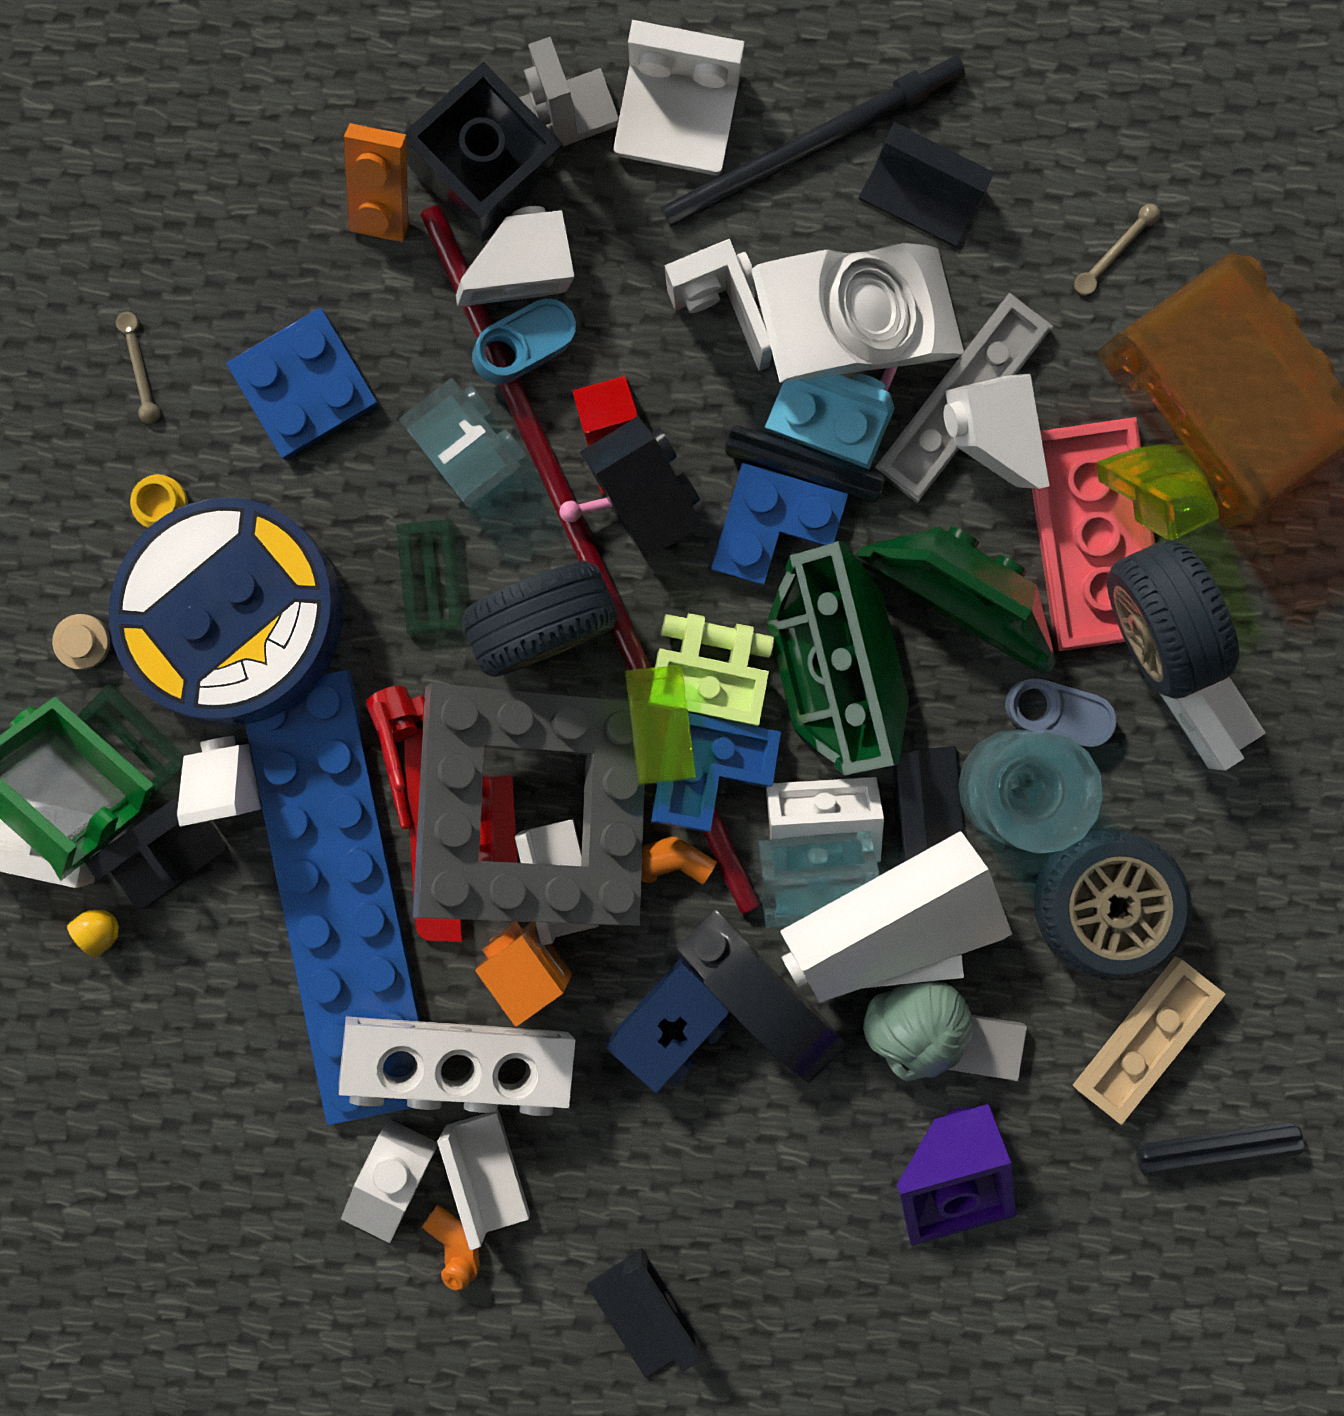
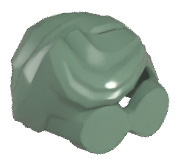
M928 981L902 984L891 991L876 995L868 1005L863 1029L865 1039L871 1049L886 1058L888 1065L898 1077L909 1082L924 1077H936L957 1065L973 1038L972 1029L974 1025L971 1020L969 1006L965 1004V999L958 991L947 983Z

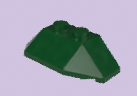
M950 526L948 531L938 527L862 546L855 553L856 558L865 570L1035 672L1049 673L1056 664L1037 585L1024 578L1027 570L1010 558L998 555L994 560L977 550L979 541L967 532Z
M837 541L789 556L785 568L787 572L778 588L767 624L770 636L774 637L773 649L793 729L818 752L834 762V767L843 775L898 764L909 698L882 591L844 541Z

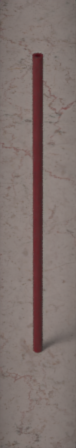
M439 205L431 206L423 210L420 216L450 282L457 293L461 278L469 268ZM485 303L462 306L477 339L482 331L494 324ZM491 342L485 347L486 358L492 365L501 368L512 365L503 342ZM517 378L512 382L498 384L578 561H587L594 564L602 573V579H604L607 585L608 593L611 595L614 603L613 606L616 607L618 620L611 633L643 702L648 705L654 674L653 669L582 515L573 523H568L560 517L561 505L567 501H576L520 379ZM647 706V711L664 746L669 713L672 711ZM714 807L711 831L703 833L740 914L746 913L758 907L760 903L716 807Z

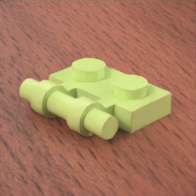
M688 613L687 618L665 614L661 635L681 639L682 646L680 652L659 649L647 706L758 727L769 671L747 667L750 654L770 657L774 637L753 633L754 628L747 625L736 624L735 628L706 623L704 616ZM705 644L729 649V663L699 657L700 645Z

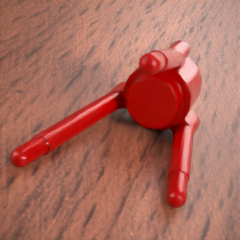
M392 686L374 693L365 703L380 740L399 823L402 829L407 830L411 826L404 793L405 782L395 743L413 736L418 731L415 723L418 720H421L423 723L425 698L424 696H418L411 699L407 687Z

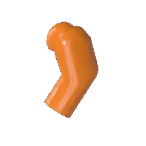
M664 838L642 846L641 882L652 883L656 881L659 875L680 870L703 885L713 871L717 861L681 838Z
M437 1204L421 1228L444 1244L445 1268L441 1272L444 1284L452 1290H463L468 1287L470 1281L474 1280L480 1268L479 1248L469 1249L462 1222Z

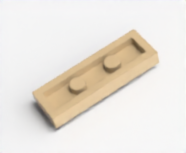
M1175 956L1074 1082L1073 1086L1122 1125L1222 1000L1225 993L1185 961Z

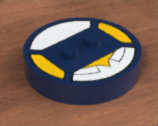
M213 498L190 503L168 513L152 524L136 540L124 557L113 583L109 604V626L112 643L123 669L132 682L150 699L161 706L193 720L215 725H243L265 720L290 708L302 699L316 685L328 668L340 639L343 622V603L339 581L330 560L322 548L298 524L283 513L265 504L240 498Z

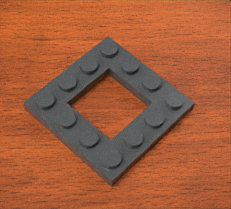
M438 683L426 685L413 918L640 926L647 703ZM484 748L586 756L581 866L479 861Z

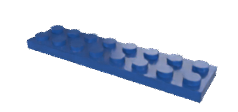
M344 670L323 675L302 699L281 713L265 720L245 724L327 1125L411 1108L407 1106V1099L384 1098V1105L359 1106L349 1103L350 1096L339 1095V1077L346 1017L422 1022L350 670ZM397 1051L386 1058L383 1069L392 1077H404L413 1070L416 1059L408 1052Z

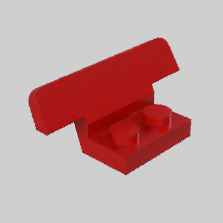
M419 728L413 736L404 740L408 813L411 821L409 833L413 897L423 728ZM483 775L479 861L518 863L512 775ZM415 918L416 931L423 939L428 941L462 942L461 920Z

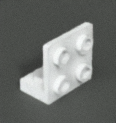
M632 20L628 39L629 70L614 142V154L627 159L710 175H720L742 69L745 41Z
M729 238L664 265L667 291L675 311L686 306L689 313L705 310L720 301L718 293L726 290L758 370L761 371L769 367L772 350L762 310L757 308L754 300L755 292L753 286H755L751 271L752 265L745 252L736 255Z

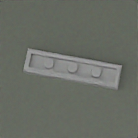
M1009 293L873 470L882 473L887 481L917 503L959 450L955 446L954 437L948 433L944 422V407L948 404L945 390L1003 376L1016 375L1053 326Z

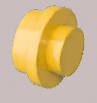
M159 474L147 476L138 482L132 491L130 499L134 517L147 528L168 513L188 504L186 492L181 484L168 476Z

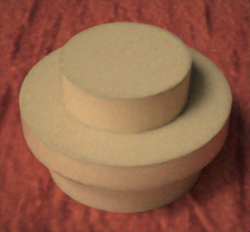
M75 614L68 616L58 624L53 634L52 644L57 658L66 666L74 669H90L100 664L106 658L110 649V635L106 626L99 619L90 615Z

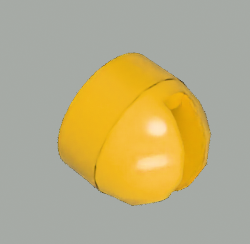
M93 909L76 917L67 925V929L81 950L90 957L98 958L118 938L119 925L116 918L108 911Z

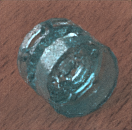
M1023 729L1001 731L977 743L963 763L958 783L961 806L974 827L993 840L1038 854L1063 851L1083 839L1096 822L1103 799L1100 772L1089 752L1071 738L1042 731ZM1019 778L1030 780L1031 787L1023 790L1024 798L1013 796L1012 790L1020 786Z

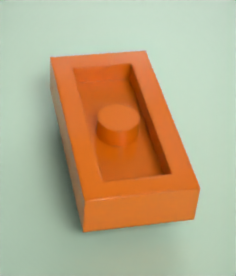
M350 123L344 134L349 232L403 242L409 223L406 134Z

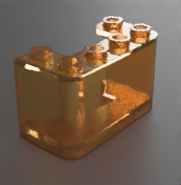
M1235 252L1226 254L1116 334L1096 352L1111 375L1121 368L1136 377L1127 384L1133 392L1143 387L1207 475L1206 478L1200 481V484L1206 491L1215 487L1218 495L1217 501L1209 509L1224 529L1255 519L1344 454V389L1334 377L1333 364L1325 353L1312 347L1300 330V321L1295 311L1288 304L1279 302L1266 284V274L1262 266L1250 255L1242 256Z

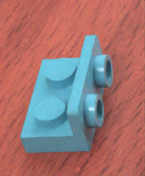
M855 374L853 379L842 375H832L787 381L782 384L765 428L768 432L789 441L870 469L895 407L891 394L885 391L886 385L864 374Z

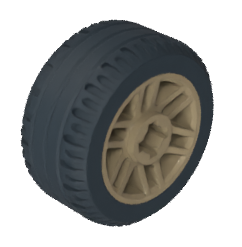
M1164 540L1119 559L1112 565L1107 577V590L1115 619L1134 660L1150 684L1160 694L1174 699L1184 698L1223 681L1234 673L1239 660V644L1231 615L1211 574L1200 558L1188 546L1174 540Z
M581 561L535 575L477 601L466 609L462 618V625L467 633L466 636L469 644L472 646L473 654L476 660H478L479 668L483 673L497 677L538 663L611 631L616 625L618 615L616 607L613 606L614 603L611 595L608 593L607 585L604 579H602L601 571L596 565L587 561Z
M1105 829L1088 831L1074 836L1060 845L1049 856L1036 881L1034 912L1043 938L1060 958L1090 976L1104 980L1124 981L1136 979L1156 971V968L1162 967L1171 959L1172 955L1176 954L1183 944L1181 942L1183 938H1186L1190 927L1188 924L1192 917V906L1190 904L1192 899L1190 888L1187 885L1188 882L1182 869H1180L1178 863L1165 849L1147 838L1124 831ZM1112 896H1115V902L1113 906L1116 909L1112 913H1110L1111 902L1108 899H1110Z

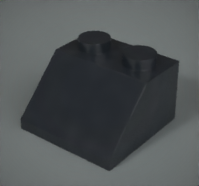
M484 61L403 133L407 137V165L482 243L499 228L507 216H512L514 211L523 206L563 149V143Z

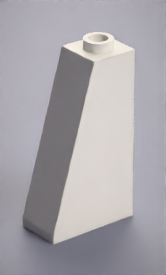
M960 831L781 930L780 932L791 952L781 958L797 987L799 988L809 983L820 1003L998 942L1012 935L989 869Z

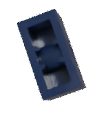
M682 957L608 1037L606 1049L655 1093L666 1082L672 1087L679 1083L694 1064L690 1055L703 1041L709 1046L715 1043L732 1021L727 1017L730 1011L703 983V977ZM679 1017L684 1019V1035L682 1037L676 1033L670 1034L667 1038L662 1035V1020L664 1018L672 1023Z

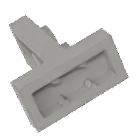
M551 37L528 44L533 67L525 69L524 74L530 92L519 98L563 143V146L618 127L619 117L601 68L566 80Z

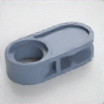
M1032 678L1019 681L1010 688L1006 696L1005 710L1008 718L1015 726L1077 746H1098L1111 738L1116 728L1114 708L1106 699L1044 679ZM1028 689L1040 691L1047 701V709L1044 715L1034 721L1024 718L1018 708V700L1021 694Z

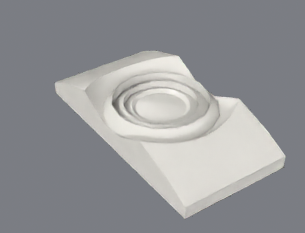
M901 243L856 253H843L828 249L761 263L751 269L779 382L943 361L960 357L964 352L938 248Z

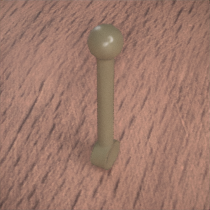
M1147 204L1141 207L1138 214L1139 219L1088 273H1081L1076 277L1074 289L1078 294L1084 296L1091 294L1096 288V280L1146 226L1155 225L1159 221L1161 214L1158 206Z
M122 312L117 316L116 326L118 330L125 334L142 404L138 410V415L142 422L154 424L159 420L161 411L152 402L136 334L139 328V320L131 312Z

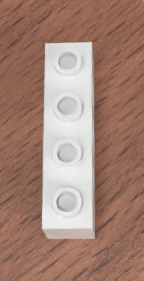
M346 1017L339 1077V1095L350 1096L349 1103L359 1106L384 1105V1098L407 1099L408 1107L424 1110L440 1109L442 1101L464 1102V1109L472 1112H496L498 1104L520 1105L519 1111L523 1114L549 1116L553 1114V1107L569 1108L575 1039L569 1032ZM405 1051L412 1054L416 1059L413 1070L404 1077L397 1078L388 1075L383 1069L386 1058L394 1052ZM453 1055H464L471 1059L469 1073L457 1081L445 1079L441 1075L443 1063ZM512 1058L524 1060L526 1062V1072L520 1081L514 1084H505L498 1080V1071L505 1061Z

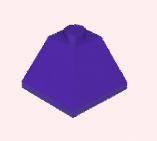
M989 1104L976 1108L959 1107L950 1111L944 1117L934 1119L898 1181L897 1187L911 1246L1016 1216L1012 1165Z

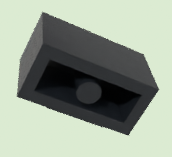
M637 416L580 451L623 527L645 560L703 525L693 508V505L701 500L684 472L678 476L675 475L669 463L675 460L677 455L660 428L651 433Z

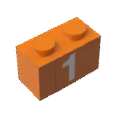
M513 922L489 940L490 943L481 949L486 957L475 971L515 1027L562 995L573 974L552 944L541 946L536 922H531L523 929L518 922Z

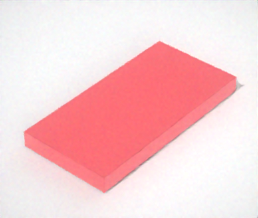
M1137 417L1040 431L1050 486L1041 489L1032 488L1055 651L1059 652L1125 642L1111 607L1107 590V577L1112 565L1119 559L1155 544Z

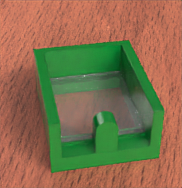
M53 697L38 709L31 706L23 710L11 722L9 729L0 735V819L50 863L60 881L75 871L145 812L154 784L56 697Z

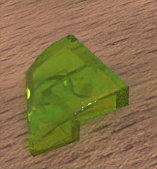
M1169 444L1145 446L1124 451L1096 462L1099 482L1133 501L1135 521L1169 541L1175 540L1219 518L1218 505L1196 453L1188 446Z

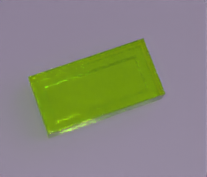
M682 665L626 670L625 680L638 785L695 779L696 774Z

